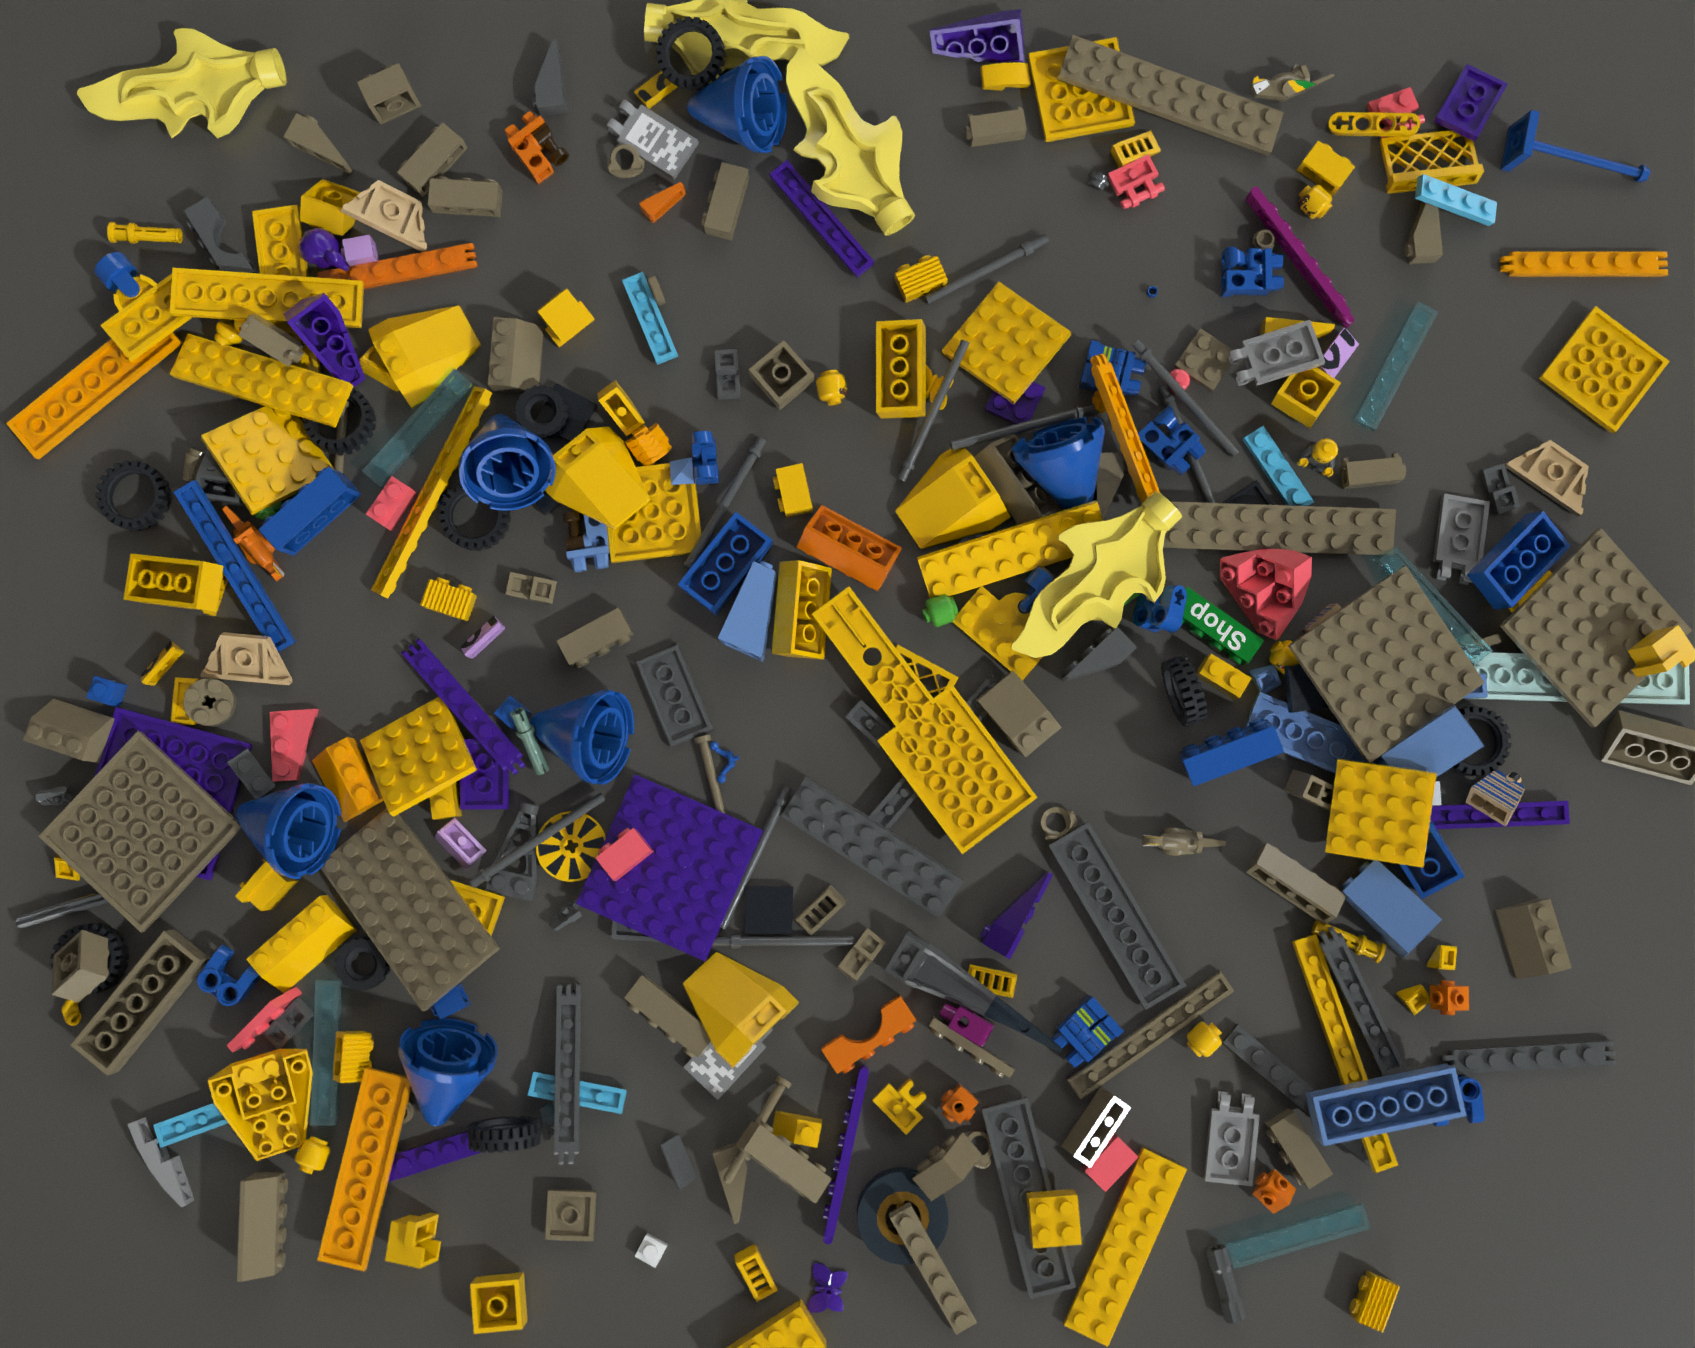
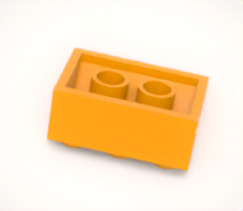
M346 737L325 748L312 760L325 787L336 796L344 822L384 801L374 774L355 738Z

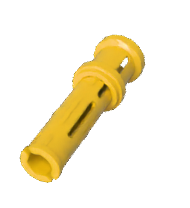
M109 222L107 226V236L111 243H116L117 241H129L130 244H136L138 241L182 243L183 240L181 228L138 227L135 223L118 225L115 222Z
M1316 920L1311 932L1319 935V932L1324 930L1327 937L1330 938L1331 936L1327 928L1331 927V925H1324ZM1332 926L1336 934L1341 933L1348 948L1353 949L1356 955H1365L1372 958L1376 963L1382 960L1386 944L1382 942L1378 944L1368 940L1365 935L1356 936Z

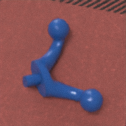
M713 741L710 743V749L728 758V763L717 777L719 783H724L726 781L725 774L735 767V761L739 760V756H734L732 751L718 748L719 744Z

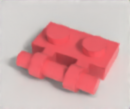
M1411 87L1370 101L1366 105L1368 111L1372 113H1412L1419 108ZM1417 115L1420 118V123H1424V115ZM1383 119L1379 122V124H1384V128L1381 129L1385 131L1393 126L1389 119ZM1410 119L1407 120L1406 124H1399L1398 122L1395 131H1399V126H1407V129L1411 130L1412 126H1416V124H1412Z
M1149 154L1107 175L1117 196L1123 193L1127 195L1126 199L1120 201L1123 209L1128 207L1134 208L1140 205L1141 201L1148 198L1153 199L1158 196V193L1165 190L1162 182L1154 185L1152 181L1158 177L1159 173ZM1143 184L1145 190L1136 194L1134 188Z

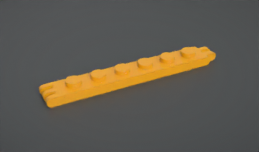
M1667 252L1508 253L1509 256L1500 257V263H1509V265L1500 266V272H1509L1511 277H1663L1668 275L1667 269H1659L1668 266V261L1659 260L1667 258Z
M1098 354L1090 359L1092 364L1091 372L1095 385L1101 395L1104 409L1109 416L1112 430L1120 445V451L1126 461L1128 472L1134 482L1137 496L1140 498L1141 503H1143L1154 491L1160 493L1112 364L1107 361L1104 354Z

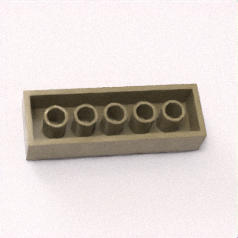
M175 929L163 931L70 1046L106 1075L119 1072L211 958Z

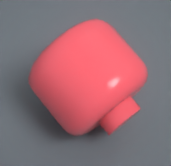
M1182 369L1171 371L1170 375L1186 390L1190 383L1188 373Z

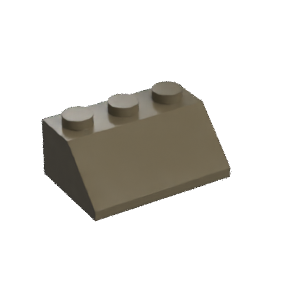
M493 317L488 386L493 392L523 394L527 388L530 389L535 385L540 386L544 337L543 326L516 318Z
M52 699L30 718L23 741L79 760L100 763L115 718L58 699Z
M1536 898L1494 910L1516 979L1549 975L1572 968L1551 899Z

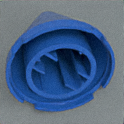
M750 57L693 94L687 102V110L694 119L755 153H769L772 151L771 147L773 145H779L787 120L786 93H781L778 82L783 80L782 74L776 63L769 57Z
M503 414L493 415L465 448L459 461L460 482L466 494L476 503L481 501L489 504L490 509L501 511L521 509L540 500L544 496L543 492L549 485L552 486L556 473L554 457L548 445L537 435Z
M1086 417L1058 422L1034 431V438L1026 442L1025 438H1022L1012 447L1015 460L1063 510L1091 502L1094 499L1105 428L1100 418L1094 417V423H1087Z
M601 690L538 712L530 721V724L535 728V736L578 777L587 783L603 785L612 781L624 767L631 748H627L626 745L628 735H634V715L630 702L620 692Z
M312 783L300 784L245 802L238 807L235 814V819L241 829L272 869L278 874L292 879H301V876L305 874L313 875L320 870L334 852L341 832V828L336 827L337 815H341L340 805L336 796L328 788Z
M429 1019L421 1021L420 1026L416 1029L407 1028L400 1038L399 1058L423 1118L432 1126L445 1124L496 1064L498 1047L495 1040L489 1033H486L484 1037L476 1032L477 1026L456 1019Z

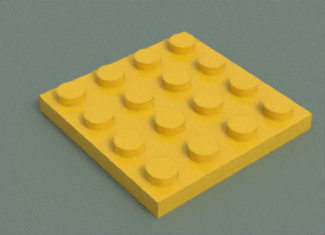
M1117 37L1092 41L1120 52ZM1068 46L1028 54V62L1045 142L1134 126L1135 120L1132 106L1058 80Z
M998 282L942 349V354L952 360L961 339L969 342L970 344L959 366L1009 402L1015 404L1071 336V331Z
M1595 306L1538 379L1613 434L1619 429L1670 361Z
M267 406L201 435V440L252 515L297 494L303 485L310 484L316 478V474L321 469L333 468L322 450L307 435L303 426L304 423L299 416Z
M670 463L636 467L651 501L616 529L607 526L611 562L619 563L690 554L702 534L695 479L694 484L671 485Z
M440 697L431 700L360 740L388 812L393 817L477 770L451 709Z
M1338 759L1325 852L1423 868L1437 772Z

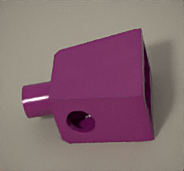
M947 1003L939 1015L951 1022L948 1028L980 1047L985 1045L996 1025L963 1006H959L957 1010ZM962 1017L969 1020L967 1027L960 1024Z

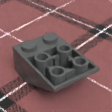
M207 449L197 471L196 480L211 503L247 508Z
M1118 627L1114 630L1108 628L1096 639L1098 642L1096 646L1092 644L1079 655L1082 659L1081 661L1077 662L1075 660L1063 671L1065 676L1061 680L1065 682L1114 668L1123 662L1137 646Z

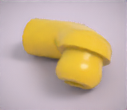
M66 999L61 1008L63 1017L68 1025L76 1026L81 1021L78 1002Z

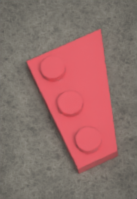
M319 709L270 712L272 782L299 780L306 756L305 751L309 738L312 736L313 723Z
M294 987L271 1000L234 1037L227 1047L232 1052L240 1048L247 1049L256 1041L254 1037L266 1031L270 1027V1023L281 1016L285 1009L302 992L297 987Z

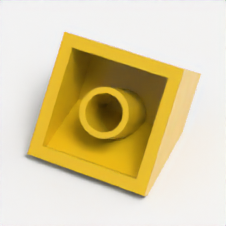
M322 179L301 196L300 221L309 224L311 227L324 228L334 235L343 236L353 227L356 219L340 212L344 204H348L361 192Z

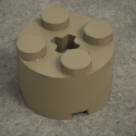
M212 678L196 681L184 694V708L187 715L196 723L213 727L226 723L232 717L237 704L233 690L225 683ZM208 697L216 699V702L213 703V708L205 706Z

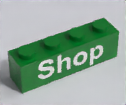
M1186 587L1187 599L1182 624L1184 623L1191 628L1190 632L1198 638L1204 637L1210 642L1209 646L1218 652L1222 650L1228 654V659L1234 664H1248L1264 640L1195 591Z

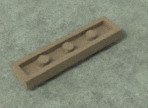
M934 1015L928 1022L932 1028L930 1030L931 1033L941 1039L945 1036L952 1040L950 1045L961 1052L964 1049L972 1053L970 1057L981 1065L986 1062L992 1066L990 1070L1002 1078L1006 1075L1010 1078L1015 1071L1013 1066L987 1049L948 1028V1024Z

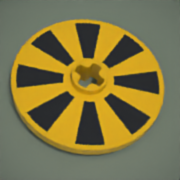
M572 811L562 812L553 816L542 826L539 833ZM584 814L536 846L539 863L549 875L558 880L575 882L586 879L599 854L598 851L605 841V833L594 818ZM568 840L578 843L574 853L565 849V846L568 845Z

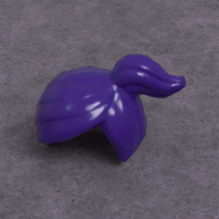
M324 228L309 229L304 233L298 245V252L301 258L306 262L316 264L319 268L335 266L344 271L349 270V266L340 254L339 242L332 233Z

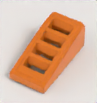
M679 182L639 203L640 210L652 223H655L686 195L684 185Z

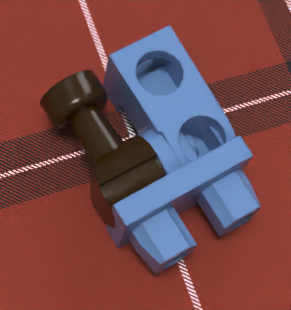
M578 511L563 513L564 523L569 524V537L565 544L567 559L571 561L574 572L587 571L586 559L594 558L596 569L609 568L610 548L607 525L584 515L586 533L580 534L578 522L582 520L581 513Z

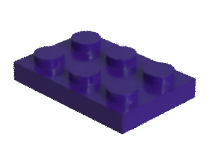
M1467 64L1434 122L1475 142L1508 83Z
M464 739L477 770L461 779L460 810L509 809V769L504 771L477 739Z

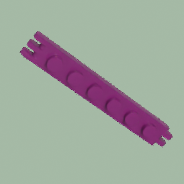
M1253 187L1246 197V202L1267 230L1273 233L1276 242L1333 318L1342 327H1350L1354 323V317L1346 305L1344 296L1341 293H1337L1332 286L1331 279L1319 269L1317 260L1312 256L1310 257L1305 250L1304 243L1292 233L1290 224L1280 217L1277 207L1268 201L1258 187Z

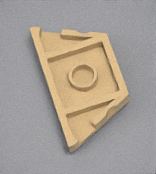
M380 180L373 183L367 190L362 191L348 204H344L340 212L414 249L425 252L427 248L423 232L425 226L422 219V202Z
M1549 440L1505 464L1508 470L1575 516L1582 515V497L1586 492L1585 479L1588 475L1589 466L1553 441Z
M223 632L216 642L215 649L208 658L209 661L205 669L201 672V677L279 685H290L293 683V679L270 636Z

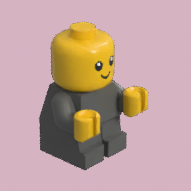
M1327 438L1321 439L1318 442L1311 441L1302 452L1297 465L1308 469L1312 467V470L1324 476H1332L1335 457L1338 453L1337 444Z

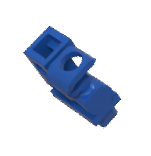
M1232 246L1225 248L1222 252L1223 275L1221 276V297H1230L1231 295L1267 296L1270 291L1281 290L1284 286V277L1272 276V269L1282 268L1283 255L1272 253V249L1267 248L1264 250L1250 248L1245 251V254L1243 251ZM1235 265H1237V267H1241V266L1245 267V270H1229V269L1232 268V267H1234Z
M1169 405L1153 422L1151 421L1138 433L1142 446L1154 455L1168 471L1172 469L1181 476L1190 468V465L1183 459L1187 453L1196 461L1206 453L1205 448L1199 442L1200 437L1187 423L1179 424L1177 422L1173 408ZM1164 424L1166 429L1171 432L1170 436L1167 437L1157 426Z

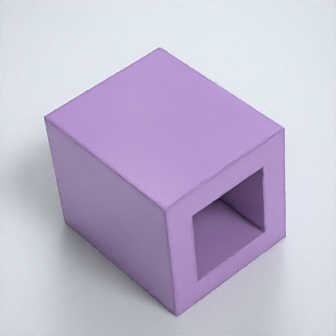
M370 235L342 240L344 248H341V255L350 266L379 261L376 242Z

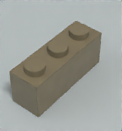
M442 122L439 127L437 126L431 131L429 138L424 143L416 147L414 154L409 160H405L400 165L397 173L409 187L423 198L429 192L430 178L437 179L443 176L468 147L459 135Z
M722 162L720 170L716 169L713 182L716 183L714 191L710 190L707 204H710L708 212H704L701 225L704 226L705 234L732 241L749 180L747 168Z
M440 176L437 179L430 178L428 206L433 213L501 217L503 190L498 182L491 179H484L482 182L474 181L470 178H461L460 180H451L444 176Z
M616 608L557 640V643L568 664L571 667L581 668L590 662L589 659L593 656L601 657L610 652V647L616 644L618 646L626 644L631 640L630 637L634 633L622 611Z
M1100 1087L1061 1147L1091 1168L1131 1107L1103 1087Z
M1287 1108L1265 1122L1268 1128L1266 1131L1268 1138L1273 1144L1277 1143L1281 1151L1278 1153L1286 1165L1290 1163L1294 1170L1291 1174L1299 1186L1303 1184L1306 1188L1311 1189L1333 1175L1294 1111Z

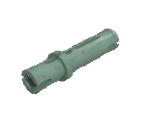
M523 707L516 708V714L513 710L510 712V716L517 728L516 735L522 740L535 774H544L543 769L547 772L549 766L535 737V728L530 724L525 709Z

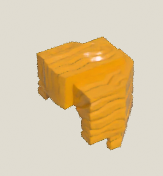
M657 423L649 428L643 424L632 432L633 436L629 440L625 441L633 456L643 466L653 464L672 449L668 442L669 439Z

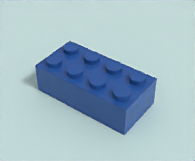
M331 467L323 468L316 474V478L310 484H305L298 490V495L293 499L285 501L281 505L279 512L266 518L259 530L276 550L294 556L362 495L361 492L345 474Z
M1544 511L1525 514L1467 576L1494 609L1512 608L1571 545Z
M735 512L681 579L678 586L717 616L745 581L753 561L759 563L774 545L773 540Z
M1258 718L1250 721V726L1242 729L1240 726L1227 730V734L1221 737L1213 735L1204 740L1205 743L1197 746L1193 743L1183 747V751L1178 754L1193 787L1284 753L1274 725L1267 719Z
M1430 819L1423 868L1400 864L1421 899L1465 877L1460 864Z

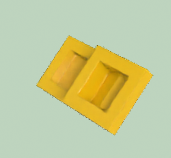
M997 63L980 67L982 89L1003 91L1006 87L1027 88L1031 85L1028 63Z

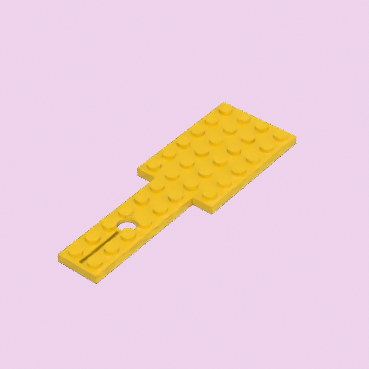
M847 587L812 613L814 619L895 725V728L877 740V742L961 854H964L1038 798L953 685L949 686L935 698L931 696L850 587ZM869 648H876L881 653V661L875 666L867 665L864 662L863 654Z

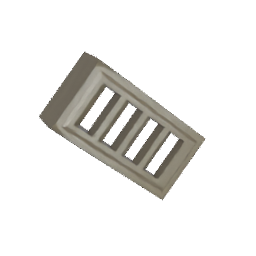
M829 885L795 920L812 936L845 905L846 900L832 885ZM827 895L836 903L835 906L826 897ZM821 901H822V902L826 905V907L830 910L829 912H827V911L819 904ZM813 908L822 915V919L812 911ZM807 914H808V915L813 919V921L816 923L815 926H813V925L805 918V916H806Z

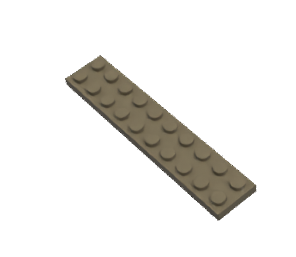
M1076 35L1071 37L1058 76V80L1269 156L1272 152L1284 113Z
M1170 501L1179 510L1182 518L1166 532L1163 548L1245 551L1269 548L1305 553L1393 555L1396 509Z

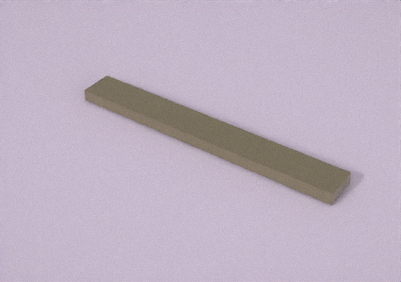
M1218 971L1069 1076L1066 1080L1079 1099H1083L1233 993L1234 989L1222 972Z

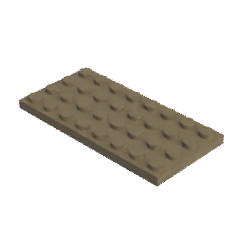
M387 808L336 849L321 868L421 1011L428 1010L500 949L401 813L393 817L389 814Z

